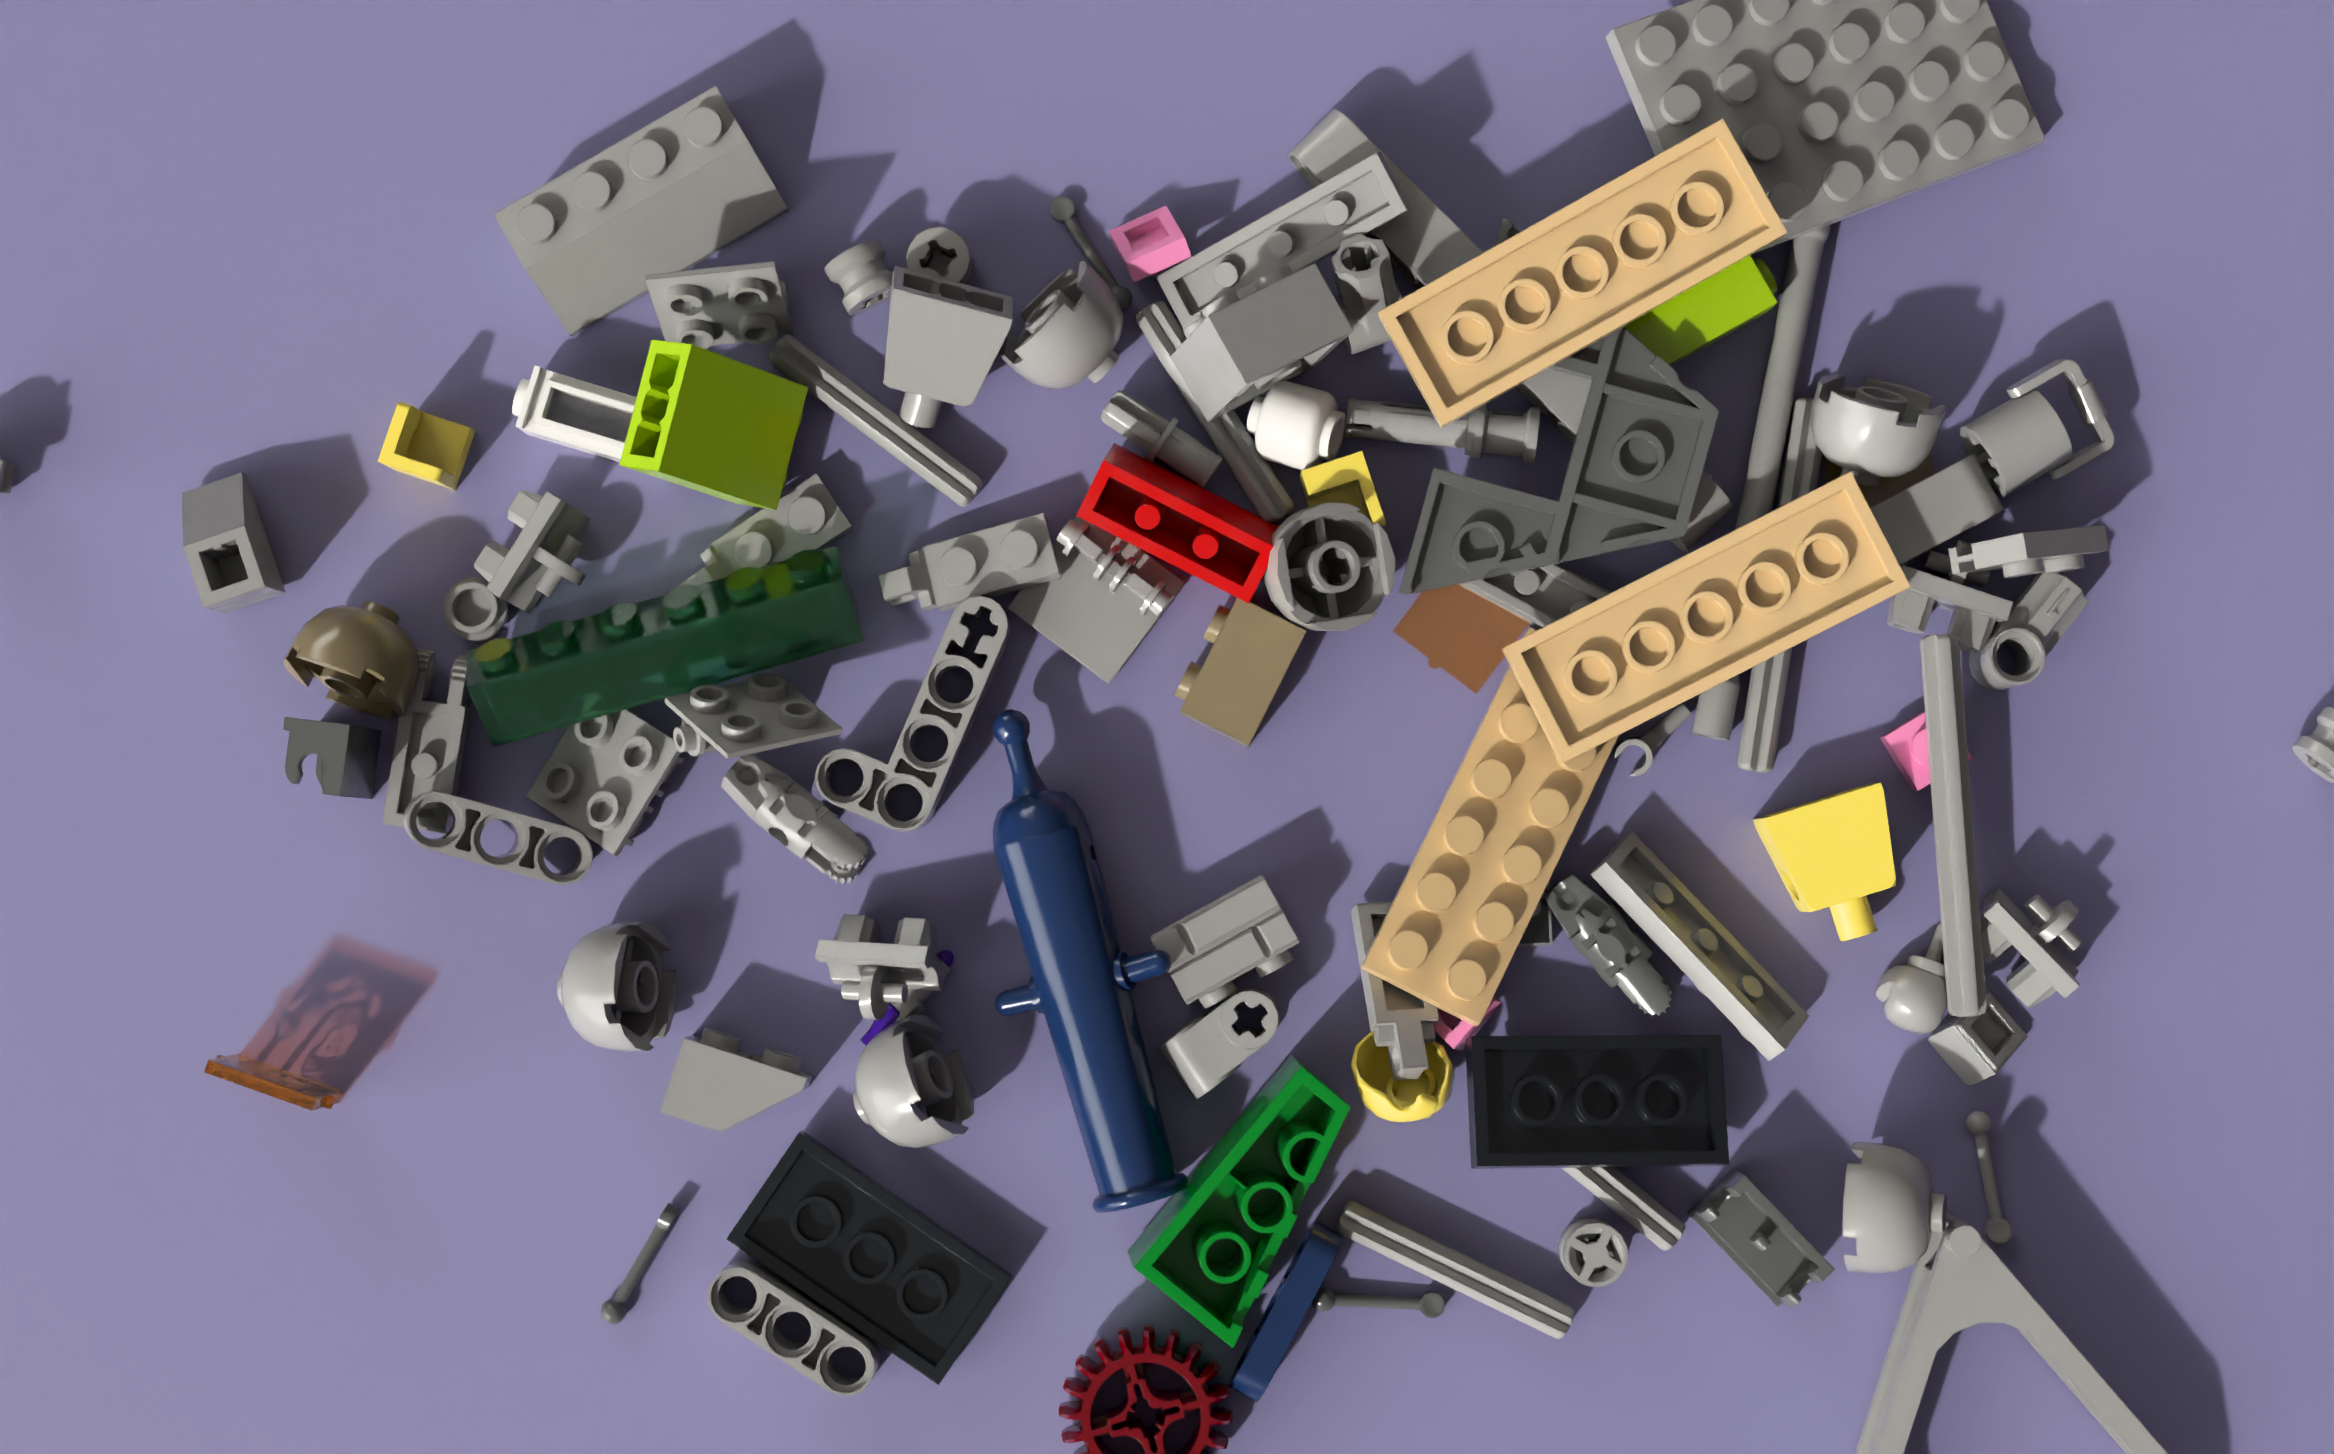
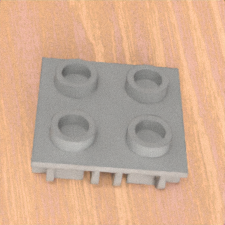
M775 261L645 275V281L665 341L693 344L707 349L714 345L743 342L756 345L766 344L774 339H780L785 334L794 337L787 306L790 305L787 281L779 280Z
M1076 516L1074 520L1070 519L1057 536V542L1054 545L1062 577L1021 589L1007 609L1109 684L1185 582L1138 547Z
M759 673L750 676L747 681L723 686L701 685L693 688L689 693L665 697V704L682 718V726L676 727L673 731L674 744L679 752H688L691 756L719 751L726 759L839 735L842 734L843 729L779 674Z
M592 688L526 797L611 854L618 856L625 844L632 847L635 842L632 837L645 818L643 813L646 811L652 814L655 809L649 803L654 795L663 796L665 791L659 788L660 785L667 782L676 765H682L685 759L680 756L681 752L677 750L673 736L661 732Z

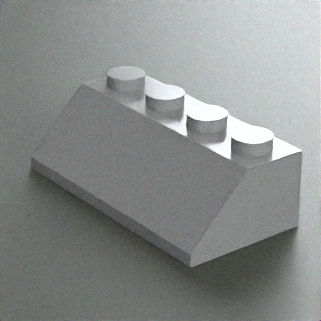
M714 86L493 215L525 270L568 334L572 337L648 293L645 275L686 271L788 212L789 209L717 86Z

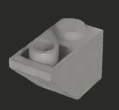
M241 472L182 493L183 548L204 608L227 614L286 593L245 473Z
M704 1028L702 1037L690 1035L683 1039L660 1112L722 1132L810 1086L814 1074L799 1069L802 1059L797 1056L765 1048L763 1057L739 1050L740 1038L718 1030Z

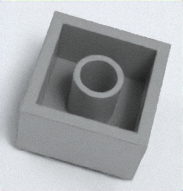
M1315 263L1295 273L1291 271L1289 265L1283 266L1260 279L1255 284L1257 291L1241 300L1235 291L1218 298L1202 310L1204 317L1183 330L1187 339L1171 355V358L1207 422L1255 399L1257 396L1269 392L1280 381H1290L1312 370L1353 332L1352 327Z

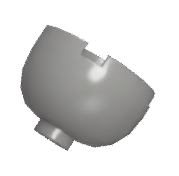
M1085 261L1079 262L1078 275L1069 267L1045 286L1020 314L1026 320L1025 329L1018 338L1009 330L998 352L999 356L1009 366L1034 385L1049 389L1067 388L1075 386L1086 377L1093 383H1096L1114 367L1119 359V354L1113 350L1120 339L1123 328V313L1118 299L1104 279Z
M1832 374L1821 377L1812 405L1810 425L1814 442L1829 461L1842 467L1841 476L1852 472L1857 484L1875 486L1878 485L1880 476H1901L1916 469L1929 455L1939 434L1946 410L1943 404L1930 409L1933 397L1904 385L1881 379L1865 377L1863 386L1854 388L1843 387L1846 379L1845 374Z
M1326 502L1316 504L1290 515L1272 533L1273 548L1270 551L1268 567L1263 575L1273 604L1287 619L1313 631H1347L1369 622L1378 613L1373 612L1380 606L1383 597L1390 595L1395 583V555L1388 535L1379 523H1372L1366 515L1358 512L1361 509L1347 503Z
M621 922L603 926L581 938L569 954L564 969L558 978L557 994L568 1020L583 1039L595 1046L624 1052L649 1051L655 1048L650 1044L653 1038H665L669 1032L676 1009L677 976L676 970H668L664 974L663 958L660 951H671L667 938L657 926L646 922Z
M911 1015L889 1025L872 1038L858 1059L855 1075L856 1089L853 1093L855 1109L859 1117L866 1124L872 1125L880 1135L898 1146L912 1148L927 1147L944 1143L965 1134L969 1128L962 1126V1121L972 1117L974 1113L972 1087L963 1060L957 1049L951 1051L948 1057H946L941 1044L935 1038L945 1032L938 1023L925 1015Z
M1854 1142L1851 1150L1862 1161L1861 1164H1847L1842 1230L1843 1237L1856 1238L1857 1255L1844 1254L1846 1268L1852 1272L1890 1273L1912 1266L1927 1252L1932 1232H1945L1947 1195L1934 1193L1932 1176L1929 1169L1919 1157L1904 1148L1883 1143Z

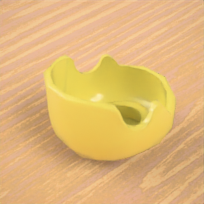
M1370 1032L1355 1045L1351 1061L1353 1077L1364 1105L1376 1116L1392 1122H1411L1429 1118L1433 1113H1437L1451 1097L1455 1076L1453 1065L1444 1046L1434 1040L1433 1043H1425L1428 1069L1421 1073L1419 1079L1394 1081L1388 1056V1046L1376 1047L1374 1032Z

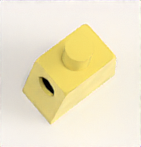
M1881 782L1865 784L1753 819L1755 828L1799 912H1813L1830 907L1840 941L1858 938L1877 931L1867 895L1896 886L1885 795Z

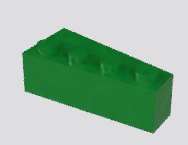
M1290 1055L1188 1177L1187 1187L1173 1195L1127 1251L1133 1267L1231 1348H1234L1243 1329L1242 1323L1254 1299H1258L1269 1276L1268 1270L1283 1239L1288 1237L1298 1217L1296 1213L1310 1184L1315 1182L1351 1108L1349 1104L1293 1055Z

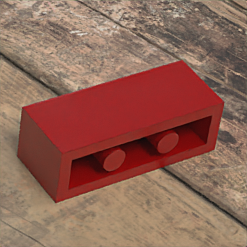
M1115 443L1104 458L1076 514L1077 517L1247 603L1250 602L1268 567L1270 551L1273 548L1271 536L1279 527Z

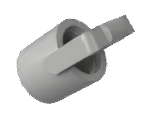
M2062 359L2051 362L2007 388L2010 400L1960 428V438L1967 457L1975 454L1996 495L2000 498L2011 494L2049 472L2052 479H2058L2107 452L2112 448L2115 439L2105 418L2108 411L2091 379L2086 380L2080 366L2075 361ZM2062 373L2069 386L2068 393L2084 424L2089 426L2096 440L2072 454L2070 438L2058 414L2047 399L2034 390V388Z

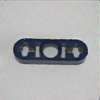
M1317 1221L1311 1224L1234 1369L1228 1384L1231 1389L1256 1402L1260 1400L1341 1247L1343 1235Z

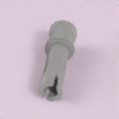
M1349 397L1345 438L1351 439V437L1464 448V455H1470V459H1480L1483 454L1522 457L1524 464L1534 465L1540 408L1530 407L1527 413L1492 410L1488 409L1487 404H1484L1447 426L1440 428L1429 406L1355 399V397Z

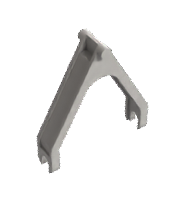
M1947 1211L1945 1232H1932L1927 1252L1915 1263L1855 1454H1904L1936 1352L1954 1333L1978 1323H2005L2017 1328L2126 1454H2168L1981 1238L1979 1232Z

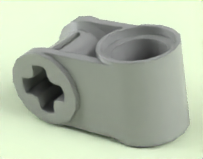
M1256 987L1242 988L1227 997L1205 1015L1202 1013L1163 1042L1157 1049L1195 1099H1198L1231 1075L1242 1065L1241 1062L1270 1041L1275 1035L1279 1024V1008L1274 998L1265 990ZM1245 1002L1250 1008H1254L1259 1004L1265 1007L1267 1012L1264 1013L1261 1019L1262 1026L1264 1027L1263 1031L1256 1033L1251 1027H1246L1240 1031L1234 1023L1240 1015L1236 1007L1239 1003Z

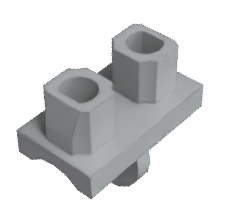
M526 490L519 491L508 508L507 519L523 528L510 550L496 541H492L490 544L485 545L474 563V568L489 582L486 590L530 614L542 594L549 598L552 597L563 577L580 586L586 575L571 565L584 545L577 538L590 517L546 491L544 496Z
M1958 540L1954 547L1971 546L1970 543ZM1929 549L1924 558L1923 567L1942 573V577L1940 578L1904 565L1900 566L1911 587L1891 597L1887 624L1907 632L1922 634L1925 632L1932 607L1936 606L1953 612L1946 634H1955L1958 637L1961 650L1977 653L1982 651L1992 633L1994 624L2008 620L2013 602L1962 585L1966 581L1985 587L1989 579L1990 570L1952 574L1950 556Z
M1997 887L1984 898L1983 914L1980 915L1983 961L1989 965L2007 948L2013 945L2027 960L2006 977V983L2011 991L2028 1008L2049 998L2056 991L2064 998L2068 997L2080 987V983L2075 979L2079 969L2058 949L2052 940L2055 939L2068 953L2073 952L2079 947L2083 940L2069 926L2077 916L2079 909L2069 899L2052 909L2036 894L2024 905V908L2038 921L2035 925Z
M844 914L834 940L819 939L815 958L818 962L827 963L832 982L842 985L841 995L843 999L859 1000L860 1012L863 1018L866 1020H880L886 1014L889 1002L906 1003L908 989L943 990L946 973L936 959L938 934L930 921L919 918H903V920L898 922L894 944L878 943L881 928L875 919L865 915Z

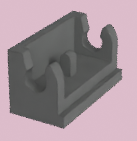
M285 717L283 730L289 731L285 771L290 783H300L303 776V760L308 755L317 754L316 776L322 786V793L324 795L373 799L381 730L349 724Z
M1733 1168L1687 1212L1777 1307L1782 1302L1788 1307L1798 1304L1801 1301L1799 1293L1808 1283L1813 1280L1815 1282H1823L1835 1270L1744 1174Z

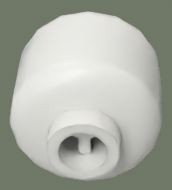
M1289 381L1276 383L1269 390L1266 397L1257 396L1251 405L1247 419L1248 433L1255 434V446L1260 457L1264 460L1299 470L1320 465L1325 460L1332 461L1340 449L1346 426L1345 413L1338 411V404L1333 394Z

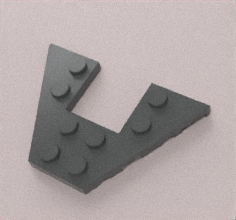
M1502 218L1495 246L1520 233L1513 227L1514 224L1509 219ZM1624 326L1550 367V369L1591 379L1558 501L1433 468L1398 594L1409 595L1684 537L1719 410L1701 393L1687 385L1669 364L1658 354L1655 356Z

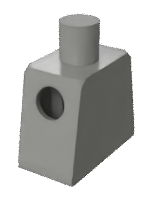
M894 267L883 384L889 388L905 392L899 413L903 421L921 428H932L936 425L942 402L962 407L972 405L1011 328L1013 321V297L906 268Z

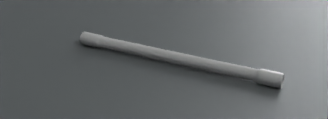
M1831 224L1792 239L1735 530L1770 513L1772 510L1823 246L1829 237ZM1739 674L1699 694L1692 734L1717 740H1730L1740 690Z

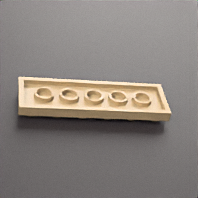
M1721 119L1378 312L1377 316L1440 428H1443L1781 239L1788 232L1724 119Z
M1849 472L1502 648V651L1560 764L1911 586L1852 472Z
M1529 627L1524 633L1523 637L1537 630ZM1509 665L1360 968L1475 1027L1480 1025L1618 736L1560 764Z

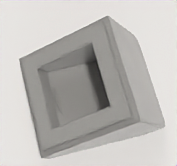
M1985 988L1987 1010L1984 1014L1973 1017L1951 1016L1928 1039L1931 1046L1966 1085H1973L1995 1075L2028 1037L1987 988Z

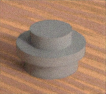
M470 577L457 582L449 590L444 600L443 613L447 625L456 635L467 640L482 641L495 636L503 628L508 618V602L486 590L489 582L485 578Z

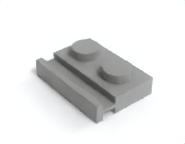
M2105 525L2025 532L1973 543L1971 546L1954 547L1948 550L1952 574L2003 569L2004 578H2013L2044 572V569L2045 574L2084 568V555L2108 551L2109 546Z

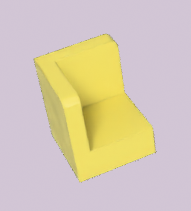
M399 401L377 462L395 471L456 490L476 431L470 427L422 412L412 405Z
M1362 451L1301 470L1299 481L1308 507L1326 502L1351 504L1361 509L1358 512L1366 515L1372 523H1379L1382 528L1385 527L1386 521Z

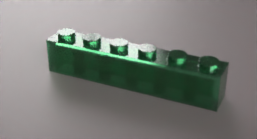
M833 546L823 550L809 549L796 553L788 560L760 568H741L725 578L697 586H678L662 596L634 604L628 602L618 603L599 614L574 621H555L539 631L511 639L496 638L487 641L479 648L467 651V688L492 746L496 747L664 699L665 697L685 693L697 686L713 685L863 642L864 638L858 606L838 547Z

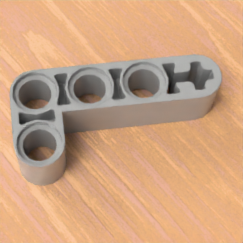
M975 596L967 598L954 610L888 764L861 752L846 748L833 750L823 756L816 768L815 781L816 787L824 799L838 807L893 830L903 832L916 831L930 822L937 810L1010 638V621L999 603L988 597ZM984 611L991 612L990 621L997 628V633L994 637L983 635L979 640L974 653L978 657L987 658L984 667L980 669L966 657L950 654L955 644H958L964 651H967L972 640V632L965 626L968 617L979 619ZM950 669H965L971 674L973 679L971 694L967 699L959 703L946 702L939 692L941 677ZM926 727H939L947 736V751L942 758L935 762H923L918 758L914 750L915 737ZM853 760L859 764L863 771V783L856 793L843 797L833 789L830 780L831 773L840 762ZM912 785L922 795V809L918 816L911 821L902 822L896 819L890 812L889 799L893 791L898 787Z

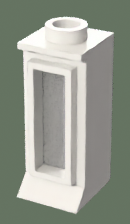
M534 365L530 380L523 378L518 385L513 400L512 413L518 416L516 427L527 435L620 463L637 397Z

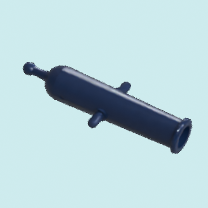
M1013 709L1005 710L996 717L993 723V732L998 742L1004 745L1013 779L1012 800L998 810L993 827V847L1032 977L1028 985L999 993L995 999V1008L1000 1014L1005 1016H1012L1034 1009L1038 1013L1045 1015L1100 1194L1094 1199L1093 1208L1098 1213L1129 1209L1183 1191L1189 1182L1185 1173H1176L1131 992L1135 988L1136 982L1167 973L1171 968L1172 960L1170 955L1163 950H1153L1131 957L1127 953L1121 952L1089 821L1079 804L1066 792L1049 790L1036 771L1027 741L1030 734V723L1026 715Z

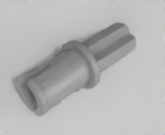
M1119 390L1116 392L1102 412L1101 419L1103 423L1149 453L1146 457L1147 460L1152 462L1154 457H1156L1202 488L1223 459L1222 454L1219 452L1217 454L1176 426L1179 421L1178 419L1173 417L1171 421H1168L1125 391Z

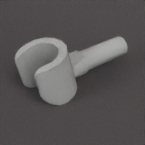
M1680 704L1652 730L1649 729L1640 738L1633 736L1621 740L1615 748L1614 758L1618 757L1630 745L1640 746L1645 751V760L1640 766L1632 770L1629 776H1640L1646 773L1653 761L1652 752L1662 744L1665 738L1691 717V712L1686 706Z

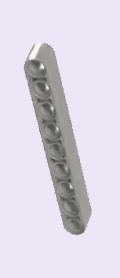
M1333 109L1288 153L1291 163L1314 188L1377 152L1382 153L1411 210L1364 236L1383 240L1390 255L1391 265L1416 290L1484 253L1340 111ZM1548 368L1515 387L1534 407L1540 408V413L1572 445L1574 444L1591 379ZM1704 471L1702 472L1685 536L1669 540L1683 552H1688L1732 508V503L1727 495Z

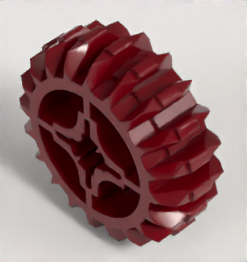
M1153 1324L1144 1325L1142 1333L1143 1344L1136 1345L1132 1343L1131 1332L1128 1327L1119 1328L1118 1342L1121 1349L1114 1352L1107 1340L1103 1337L1098 1338L1094 1342V1347L1102 1361L1097 1364L1090 1357L1081 1354L1075 1362L1076 1367L1087 1377V1380L1076 1377H1067L1065 1379L1063 1389L1070 1395L1080 1398V1401H1066L1059 1405L1060 1417L1079 1420V1423L1066 1427L1061 1433L1064 1443L1084 1441L1085 1444L1078 1448L1074 1454H1117L1101 1439V1436L1108 1434L1112 1438L1118 1436L1135 1438L1141 1443L1145 1454H1167L1164 1438L1165 1429L1170 1423L1185 1418V1412L1199 1408V1422L1193 1436L1175 1454H1211L1204 1449L1206 1445L1216 1449H1226L1228 1446V1436L1222 1431L1212 1428V1425H1226L1233 1422V1411L1231 1409L1213 1406V1403L1222 1401L1230 1396V1388L1227 1383L1207 1385V1382L1220 1371V1365L1215 1359L1205 1362L1198 1368L1194 1365L1203 1351L1201 1343L1198 1341L1192 1342L1183 1354L1176 1351L1180 1340L1179 1330L1170 1329L1164 1346L1154 1344L1155 1327ZM1142 1363L1160 1364L1174 1370L1190 1384L1192 1389L1181 1392L1179 1388L1166 1391L1156 1388L1150 1382ZM1123 1368L1128 1390L1127 1397L1117 1406L1108 1408L1107 1414L1093 1417L1092 1403L1100 1386L1109 1376ZM1136 1384L1140 1385L1143 1399H1147L1151 1408L1162 1407L1165 1410L1164 1415L1156 1413V1424L1154 1425V1438L1156 1442L1151 1439L1149 1428L1144 1426V1422L1140 1417L1130 1418V1416H1127L1128 1411L1136 1413V1401L1138 1400Z

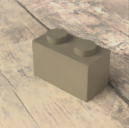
M1239 598L1236 599L1231 610L1219 605L1203 639L1213 643L1203 666L1191 661L1174 696L1185 701L1180 714L1248 748L1306 630Z

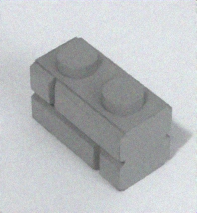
M1263 875L1257 876L1150 936L1156 950H1163L1170 955L1172 964L1168 972L1185 1003L1188 1005L1199 999L1204 1009L1237 992L1238 990L1232 980L1255 968L1259 977L1262 978L1293 961L1294 959L1288 949L1300 943Z

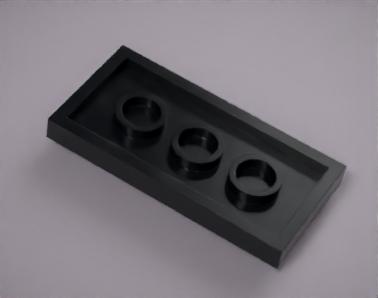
M1721 1035L1471 1036L1465 1039L1471 1169L1722 1166L1729 1164Z
M804 1131L798 1133L727 1237V1240L938 1385L1012 1278L1010 1272Z

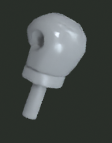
M1941 924L1937 925L1926 957L1909 956L1906 965L1894 966L1885 971L1877 985L1876 997L1884 1003L1886 1019L1899 1028L1913 1033L1925 1034L1934 1031L1940 1025L1946 1011L1945 967L1943 964H1940L1944 955Z

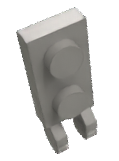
M417 650L419 656V676L410 703L404 715L399 717L382 820L383 824L405 827L403 823L404 811L409 802L418 794L427 791H440L457 796L471 711L467 704L471 697L475 671L473 657L459 655L455 659L450 673L447 704L428 701L436 673L435 653L430 650ZM431 802L424 805L418 812L416 825L419 830L447 833L452 826L453 816L446 804Z

